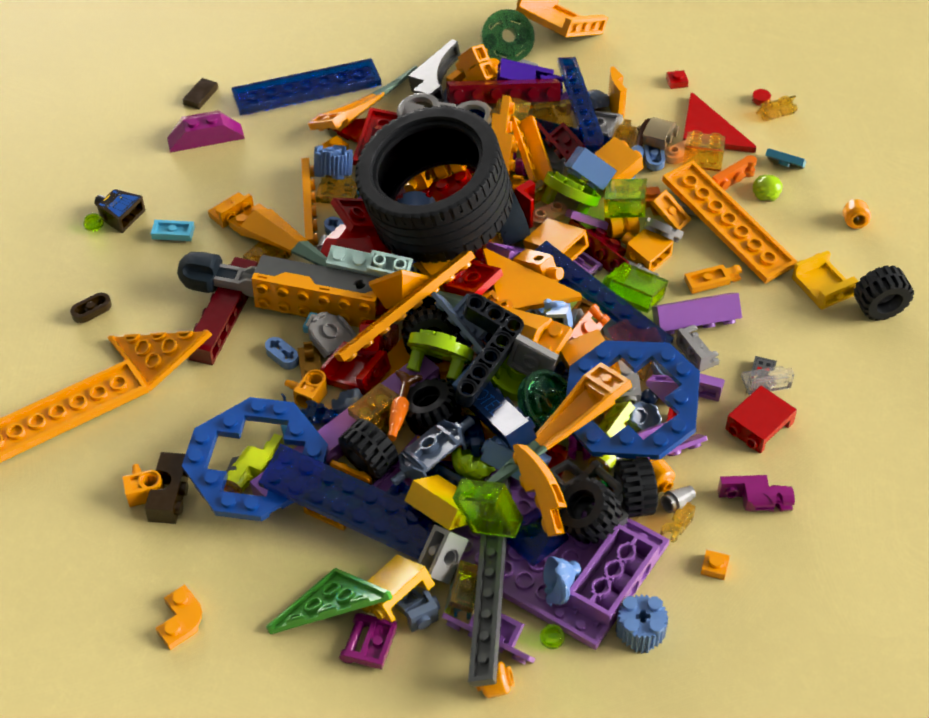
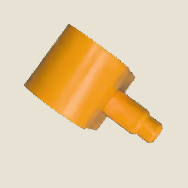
M318 369L308 371L300 383L291 380L285 381V386L294 390L295 404L312 412L315 411L328 393L326 375Z
M134 464L132 466V475L123 476L129 507L146 504L150 489H164L159 472L155 470L142 472L139 464Z

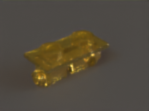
M783 96L775 101L767 100L761 104L756 113H761L762 120L766 121L779 118L778 111H780L782 117L794 114L797 111V105L793 104L796 96Z

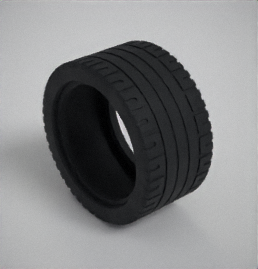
M432 106V108L417 109L414 112L405 113L406 115L398 116L397 119L391 120L389 124H385L365 144L364 149L360 153L361 156L358 158L355 171L357 189L382 243L394 254L412 258L415 262L438 263V261H451L463 251L471 250L474 252V250L480 249L483 244H487L490 239L494 238L509 217L513 204V190L504 158L492 127L477 114L452 106ZM458 164L476 170L470 181L462 189L438 202L425 205H408L395 201L399 191L409 180L428 169Z

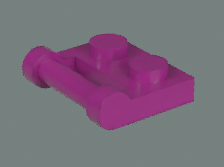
M356 613L353 619L354 626L345 649L341 650L339 659L344 663H357L382 670L397 630V622L393 621L391 623L385 619L380 620L375 616ZM368 626L369 629L361 651L357 652L355 649L363 627Z

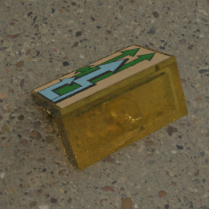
M462 560L459 561L451 579L443 613L449 614L453 607L472 613L475 607L478 565Z

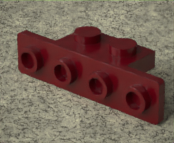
M536 120L541 137L543 135L546 137L544 141L550 148L553 146L556 148L554 152L560 159L565 158L564 164H566L578 146L585 147L564 122L549 134Z
M571 219L568 223L569 225L586 230L589 247L584 252L603 264V268L617 279L621 278L629 264L624 258L626 249L621 246V243L616 239L610 238L607 232L601 228L586 229L579 222Z

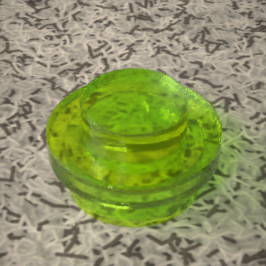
M91 213L85 217L83 225L88 231H98L103 227L104 221L100 215Z
M550 624L541 630L540 641L546 648L557 649L563 645L565 634L558 625Z

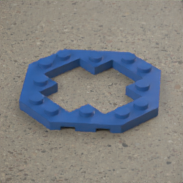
M605 340L570 366L566 397L582 376L599 363L610 367L621 360L636 373L653 361L679 385L677 389L664 398L665 403L677 415L644 440L629 425L610 438L593 420L576 430L572 435L593 457L616 455V458L636 459L637 456L649 457L650 460H660L696 433L700 371L674 346L667 342Z
M250 397L194 428L182 468L216 516L262 522L269 518L270 514L277 509H284L296 502L299 496L308 491L311 493L319 488L329 447L294 402ZM246 421L287 425L283 438L284 444L304 447L295 480L272 477L266 497L226 492L224 488L228 478L227 471L207 469L218 436L240 439Z

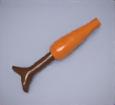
M401 370L395 371L401 381L399 395L392 401L387 437L391 441L396 440L409 410V401L407 400L409 388L412 384L423 379L422 375H409Z

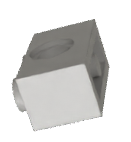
M434 524L417 563L426 567L431 578L449 584L469 539Z

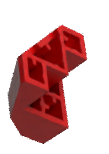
M340 224L325 238L320 251L328 257L331 245H336L367 253L376 250L392 254L386 245L382 243L376 230L349 232L345 224Z

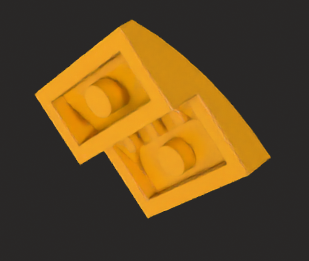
M612 66L610 67L608 96L610 97L609 107L612 113L622 114L624 118L627 89L623 86V75Z

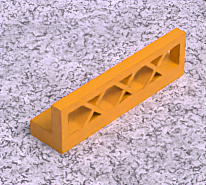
M513 115L510 118V121L513 122L512 130L516 141H518V148L528 179L532 180L535 183V187L541 190L548 186L544 183L547 172H553L537 122L532 115L521 121Z

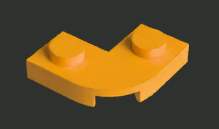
M186 585L181 586L164 597L165 603L175 616L156 627L157 634L170 650L194 635L198 631V625L202 618L200 603Z

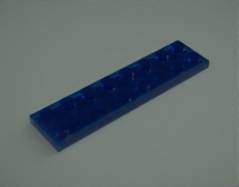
M372 58L231 87L239 115L241 116L381 86L382 82Z
M280 444L258 481V485L264 489L418 560L434 524L443 527L403 499L283 444Z

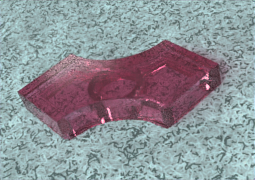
M624 319L607 328L613 341L663 342L655 327L644 330L632 326L628 319Z

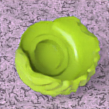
M760 175L753 182V193L761 201H774L782 192V183L774 175Z

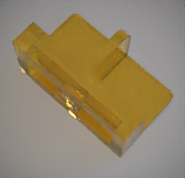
M569 99L533 104V116L547 132L553 131L563 122L569 128L574 127L570 116L571 103Z

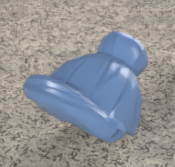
M554 556L548 557L544 567L543 579L546 585L544 592L547 594L546 602L550 607L553 604L563 605L568 602L570 596L569 589L583 571L578 562L572 560L568 562L565 559Z

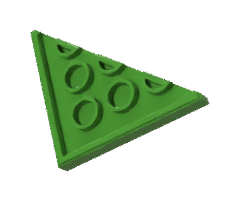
M334 568L271 621L266 628L270 634H274L389 601L393 597L390 591Z

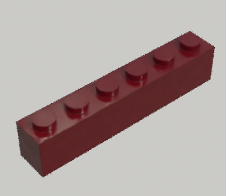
M557 79L447 81V101L452 104H461L466 101L502 103L503 95L511 96L512 101L515 103L560 101L561 82Z
M234 257L229 265L247 268L257 266L258 262ZM222 287L217 288L216 292L211 295L207 308H204L199 323L195 324L193 332L209 330L213 335L188 357L189 360L208 365L214 364L249 296L242 293V291Z

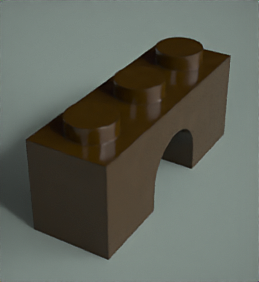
M160 453L156 471L160 473L163 484L168 486L161 490L150 489L144 508L148 522L176 524L178 515H182V500L188 494L189 478L182 468L185 454Z

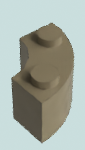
M652 117L643 132V145L665 150L667 144L672 143L673 137H677L679 126L675 122Z

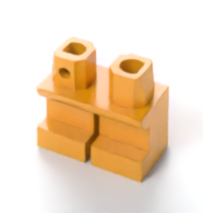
M483 44L469 48L458 57L459 61L455 64L457 70L460 72L464 71L466 75L463 81H483L497 77L492 62H486L490 58Z

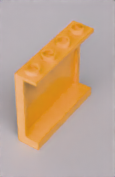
M559 0L517 1L515 12L564 37L603 34L608 17L604 15L580 16L557 5Z

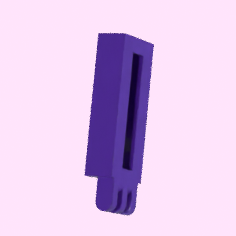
M503 58L500 59L497 80L557 79L561 82L560 95L563 94V77L554 75L553 69Z

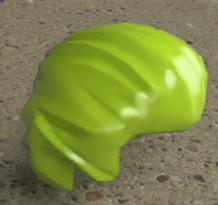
M458 447L451 455L452 464L456 472L475 483L479 480L483 481L484 478L490 476L491 472L496 471L495 467L480 460L481 454L480 457H473L469 449L462 450L461 447Z

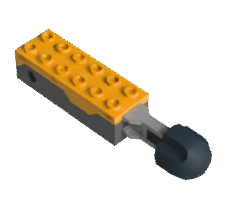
M190 252L184 255L178 264L177 275L186 288L204 293H214L218 287L242 291L245 295L254 297L255 307L302 317H308L310 312L317 314L328 312L336 316H342L349 325L360 327L363 320H377L381 315L390 310L383 306L369 286V281L380 278L378 276L266 255L261 256L257 266L247 268L223 264L220 255L206 252Z

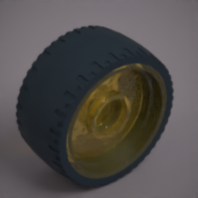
M514 192L509 217L506 219L504 226H501V230L496 233L500 242L504 245L515 244L530 235L527 220Z

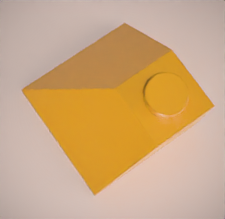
M399 270L369 281V286L386 309H391L429 279V276Z

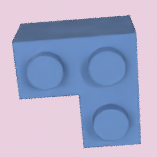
M580 146L575 149L564 165L568 168L567 172L578 179H581V177L588 181L586 185L595 191L597 188L604 190L617 172V170L587 148Z

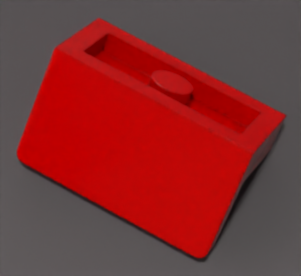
M529 179L515 188V196L530 229L533 227L535 183Z

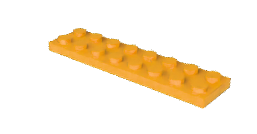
M694 160L663 175L662 181L765 284L794 268L798 261Z
M127 359L0 418V463L148 393L147 385L130 360Z

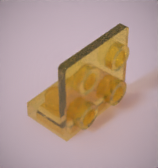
M697 130L688 132L683 165L694 160L704 170L721 172L725 136L719 133L703 134V132Z
M379 383L350 406L348 413L356 420L364 419L373 423L388 436L391 404L399 394Z

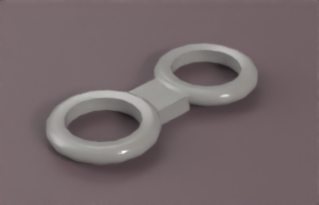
M427 93L410 95L403 99L397 108V116L402 115L406 101L412 103L427 102L432 106H452L464 110L478 109L485 113L484 120L489 125L492 122L493 113L491 107L481 101H466L456 106V104L439 102L435 96Z

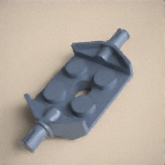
M468 416L460 424L446 420L438 422L399 453L400 472L390 478L391 482L397 487L406 478L427 477L426 472L452 453L459 445L466 450L464 433L475 424L474 420Z

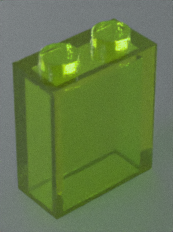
M611 179L606 186L604 195L605 218L646 216L647 179Z
M624 262L618 268L615 267L612 273L605 276L602 286H604L602 295L648 313L652 310L651 306L657 305L664 298L669 280Z
M461 478L453 500L461 514L464 515L472 532L515 538L523 521V516L505 483Z

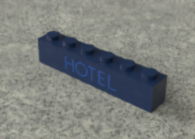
M469 364L463 367V371L469 366ZM446 378L447 381L451 383V385L455 382L453 380ZM491 381L475 403L468 407L512 452H514L512 445H527L537 438L533 430L536 426L529 416L525 417L518 406L514 407L509 397L506 396L504 398L498 387L494 388Z

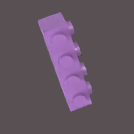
M733 292L651 306L655 331L662 332V335L675 334L676 329H684L691 325H703V328L715 327L717 322H723V325L736 323L735 319L742 318L739 293Z

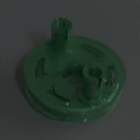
M503 9L493 13L486 20L481 30V44L488 49L487 54L490 58H495L499 61L503 58L520 62L530 53L534 45L535 34L531 22L525 15L516 10ZM505 30L511 31L514 34V41L506 42L502 37V32Z
M540 369L527 375L521 381L517 392L518 406L524 416H529L534 422L536 428L533 430L535 433L566 398L568 383L559 374L547 369ZM547 398L550 400L552 408L549 406Z

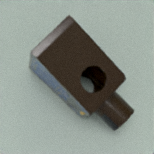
M118 189L112 190L106 197L97 195L94 200L101 220L120 233H123L146 211L142 196Z

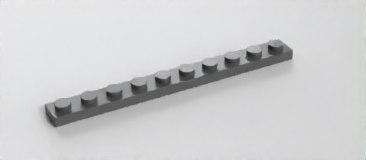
M487 476L485 482L492 476ZM510 476L484 493L468 678L471 687L494 685L497 681L511 484Z

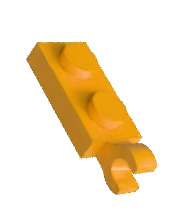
M722 264L686 273L684 280L693 294L729 285L731 281L737 282L741 280L739 273H742V269L739 265L725 268Z

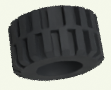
M888 265L881 268L878 267L873 271H869L860 278L853 291L854 297L864 315L870 320L875 319V321L896 316V314L904 311L910 305L909 302L914 298V290L903 271L893 265L890 267Z
M423 305L421 310L416 308L412 310V315H407V321H403L401 333L404 346L409 355H411L412 350L407 345L411 332H420V329L436 327L441 330V333L454 337L458 336L456 327L448 321L447 317L449 315L446 312H442L439 308L436 309L435 305H430V308H426V305ZM425 355L433 363L437 360L438 363L443 362L441 359Z
M438 378L425 379L423 382H418L415 386L409 388L407 396L409 410L405 420L415 435L422 436L442 420L456 423L457 419H460L462 408L455 402V391L449 381L446 382L445 379L438 380Z
M358 419L338 438L339 446L346 458L359 471L367 473L372 479L379 480L399 460V454L392 441L381 429L367 420Z
M636 457V459L616 460L614 478L622 485L623 501L620 504L628 513V518L654 515L658 505V490L654 469L647 457Z
M582 477L581 481L576 479L573 480L572 485H566V490L562 491L567 507L559 510L564 530L577 541H582L584 544H589L590 541L595 544L598 543L599 539L603 541L607 539V534L610 533L612 535L615 531L613 530L614 526L619 525L618 517H621L622 511L619 510L621 504L617 500L618 497L601 481L595 478ZM595 503L592 512L587 517L581 519L585 508Z

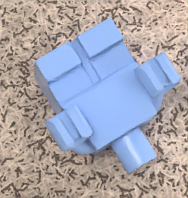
M545 299L543 302L545 310L551 308L550 311L546 312V317L551 318L552 321L570 326L572 329L573 316L570 303Z

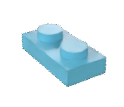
M155 220L151 230V238L155 240L191 241L195 224L192 221Z

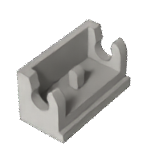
M696 325L678 329L676 344L700 372L719 364L720 360L716 358L719 355L717 351L711 352L699 338L697 332L691 333L698 329Z

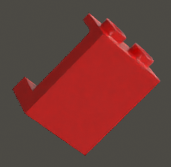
M343 341L342 344L335 350V352H337L348 342ZM379 350L373 358H364L363 355H357L350 362L337 361L332 354L320 369L325 373L328 385L345 390L359 388L362 395H366L376 387L391 369L387 352Z
M760 386L728 415L725 429L731 435L746 443L751 449L762 453L765 444L784 426L789 428L794 423L797 409L763 386Z

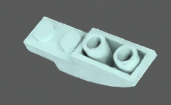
M331 245L326 260V267L382 277L399 270L410 271L413 259L376 250L367 253Z

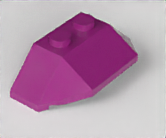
M219 110L181 117L167 137L170 153L245 139L241 124Z

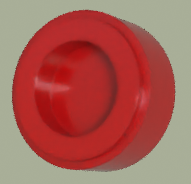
M757 89L753 92L752 101L756 105L765 106L770 103L771 93L769 91Z

